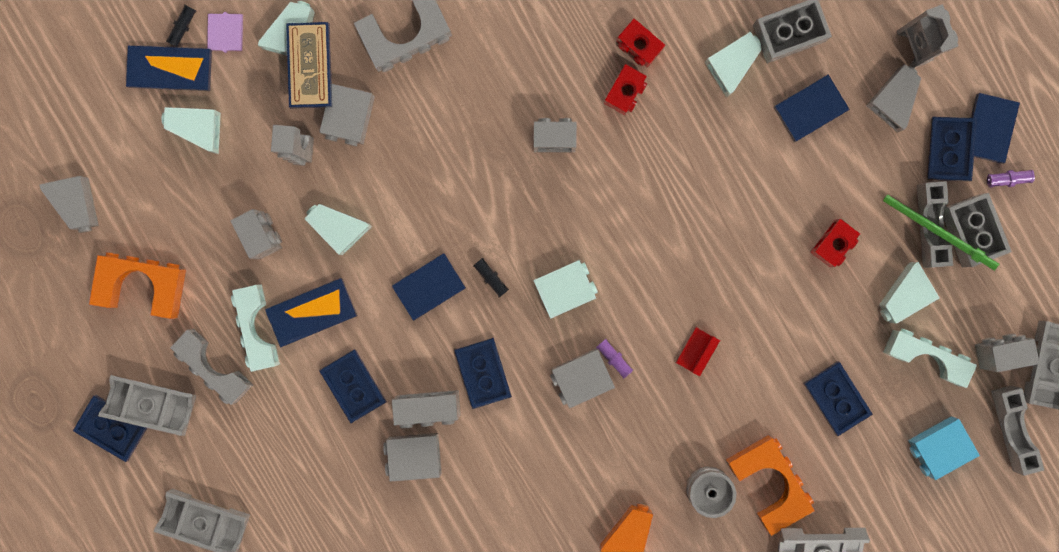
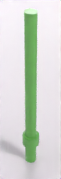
M887 194L883 202L970 255V259L975 262H981L994 271L1000 265L986 256V252L979 248H973Z

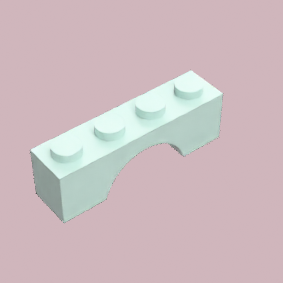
M262 285L232 290L231 301L233 306L236 307L238 314L236 315V323L238 327H241L242 335L240 340L247 354L245 356L246 366L252 372L280 365L276 345L263 341L255 330L256 315L266 305Z
M901 328V331H892L883 353L908 363L916 356L928 354L937 362L941 379L960 387H968L977 367L976 364L970 362L971 358L962 354H958L957 357L951 354V349L941 345L937 348L932 345L933 342L926 338L912 337L914 333Z

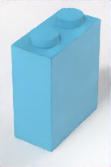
M952 416L908 440L911 445L909 447L910 452L921 463L919 467L922 473L934 480L943 477L980 456L960 419Z

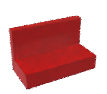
M695 327L675 363L700 377L721 340Z

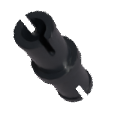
M184 4L177 21L174 20L173 22L174 27L166 42L179 47L185 32H188L190 29L188 26L197 12L196 10Z
M481 258L473 265L484 278L483 282L485 284L488 283L498 297H501L509 290L497 276L498 273L490 268L484 258Z

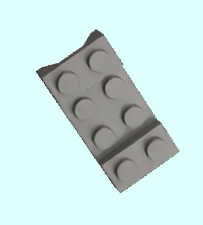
M943 4L926 10L897 30L898 35L907 37L915 55L914 60L910 64L913 68L925 65L933 61L935 57L958 47L957 33L952 30L949 12L944 9Z
M1039 321L1035 341H1038L1037 353L1040 364L1033 365L1030 382L1026 381L1024 396L1026 403L1059 410V324Z
M110 375V391L106 404L99 412V417L185 436L197 395Z
M175 489L166 492L167 502L154 532L213 552H238L250 514L232 508L227 510L191 498L192 495Z
M781 528L777 552H863L864 543H869L870 539L866 528H844L843 534H804L802 528Z

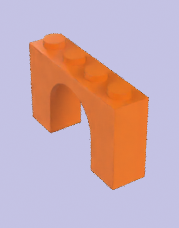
M106 252L105 256L97 255L89 305L118 308L121 286L124 279L132 272L140 271L151 279L154 286V297L150 315L169 319L178 318L186 270L180 269V265L174 263H167V266L159 265L160 261L147 259L146 263L139 262V257L126 256V259H122L116 253Z
M767 435L726 459V462L739 481L765 468L778 470L782 474L785 484L782 496L777 502L757 513L766 531L772 536L781 531V528L790 526L815 510L812 507V504H814L813 499L808 492L804 493L801 488L804 485L802 480L791 471L793 467L791 461L787 456L783 457L780 452L783 449L777 438L773 439Z

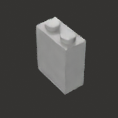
M332 84V107H325L320 133L325 135V139L337 142V139L345 140L347 145L357 147V144L364 145L375 96L372 93Z
M597 348L552 368L553 374L550 375L554 385H559L562 391L559 393V397L563 405L568 404L569 409L615 388Z
M438 433L389 437L386 443H384V455H388L385 473L386 476H389L390 482L440 478L442 472Z

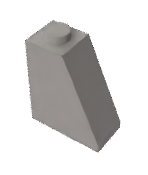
M906 64L895 71L866 105L897 133L905 130L908 125L921 77L917 75L916 69Z
M77 176L39 185L41 191L69 229L84 233L92 231L91 227L99 226L89 178Z

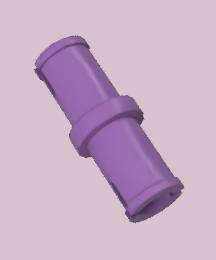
M1009 170L1006 173L988 174L987 176L989 188L1005 185L1014 187L1015 184L1033 183L1035 180L1033 170L1019 172Z
M607 339L596 347L606 357L607 363L613 365L623 379L633 371L621 357L622 354L620 352L617 353Z

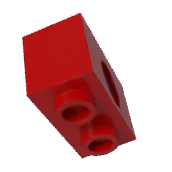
M635 18L617 37L616 41L620 50L624 53L629 52L634 56L633 60L639 66H645L646 68L652 64L666 46ZM642 41L645 48L637 49L634 46V42Z
M625 64L603 104L624 116L627 111L632 112L637 104V101L634 100L638 93L642 95L647 86V83L644 82L647 76ZM625 86L630 87L632 95L625 96L621 89Z
M836 219L810 253L828 267L840 266L846 259V252L849 249L852 250L859 242L857 238L860 233L842 219ZM835 239H838L841 243L838 250L833 247Z

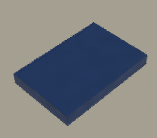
M829 74L774 106L775 111L794 142L850 110Z
M983 93L976 94L971 118H977L974 157L1000 164L1006 163L1020 102Z
M932 117L927 180L972 181L977 118Z
M445 253L392 285V288L413 321L466 289Z
M494 338L454 350L472 409L512 397Z
M356 349L319 370L350 424L387 402Z
M839 361L803 383L836 436H840L873 415Z
M93 395L73 432L122 461H129L147 428L99 417V412L106 404V400L98 395Z

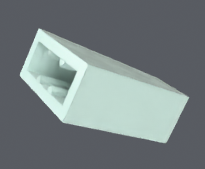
M298 1L297 3L290 2L259 40L258 46L263 50L287 56L286 23L313 22L315 12L310 7V4L303 1Z
M751 32L705 61L706 66L726 97L734 92L762 50L760 48V40L756 35L753 36Z
M165 107L161 118L164 129L209 152L219 154L220 112L212 109Z
M321 204L318 206L313 205L306 212L308 215L304 218L339 255H343L372 227L369 223Z
M919 262L907 264L879 304L882 309L880 313L886 322L889 321V323L897 324L940 298Z

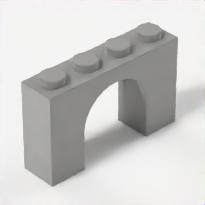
M412 0L421 18V28L418 35L412 41L405 44H395L388 41L384 37L373 14L354 23L378 72L389 71L394 67V64L400 61L405 63L412 59V55L418 52L423 54L431 49L430 46L437 43L441 45L449 41L452 33L436 0Z

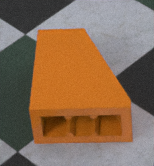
M643 504L631 505L600 543V552H644L653 518V513L649 510V507Z

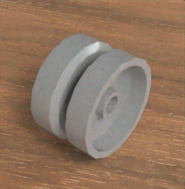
M715 467L697 469L687 481L686 493L688 500L696 511L705 517L718 518L724 516L732 509L736 502V490L733 482L723 471Z

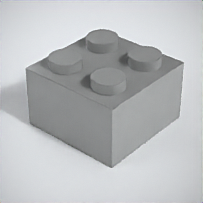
M539 118L538 122H534V152H575L577 122H572L571 118H561L559 122H551L550 118Z
M252 209L230 220L249 259H262L282 249L280 244L282 243L281 237L277 231H273L271 227L273 222L268 213Z
M1007 334L1002 336L1003 339L986 338L982 339V343L975 344L980 369L1002 372L1040 364L1035 339L1026 338L1025 335Z

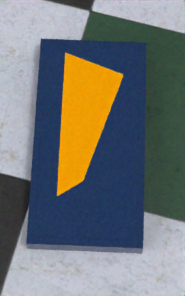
M128 45L126 87L210 91L212 50Z
M342 278L265 309L280 348L358 316Z

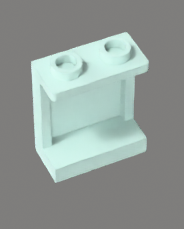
M580 260L533 280L550 319L596 299L595 294L598 291L593 281L589 283L586 275L590 273L585 262L581 264Z

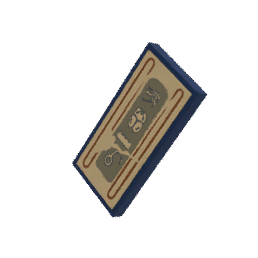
M286 23L289 108L332 107L330 23Z

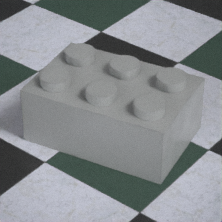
M807 0L759 18L753 24L767 64L824 43L832 37L819 0Z
M989 193L979 194L945 207L944 222L949 233L973 248H979L986 252L985 255L991 259L1012 252ZM954 246L962 268L982 264L970 259V255Z
M459 390L397 395L392 399L394 425H400V428L413 427L412 425L421 423L422 427L433 426V423L441 421L442 425L454 424V421L458 420L461 415Z

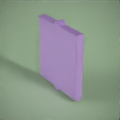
M223 12V14H208L207 49L223 51L224 53H227V51H242L243 15L228 14L226 12Z

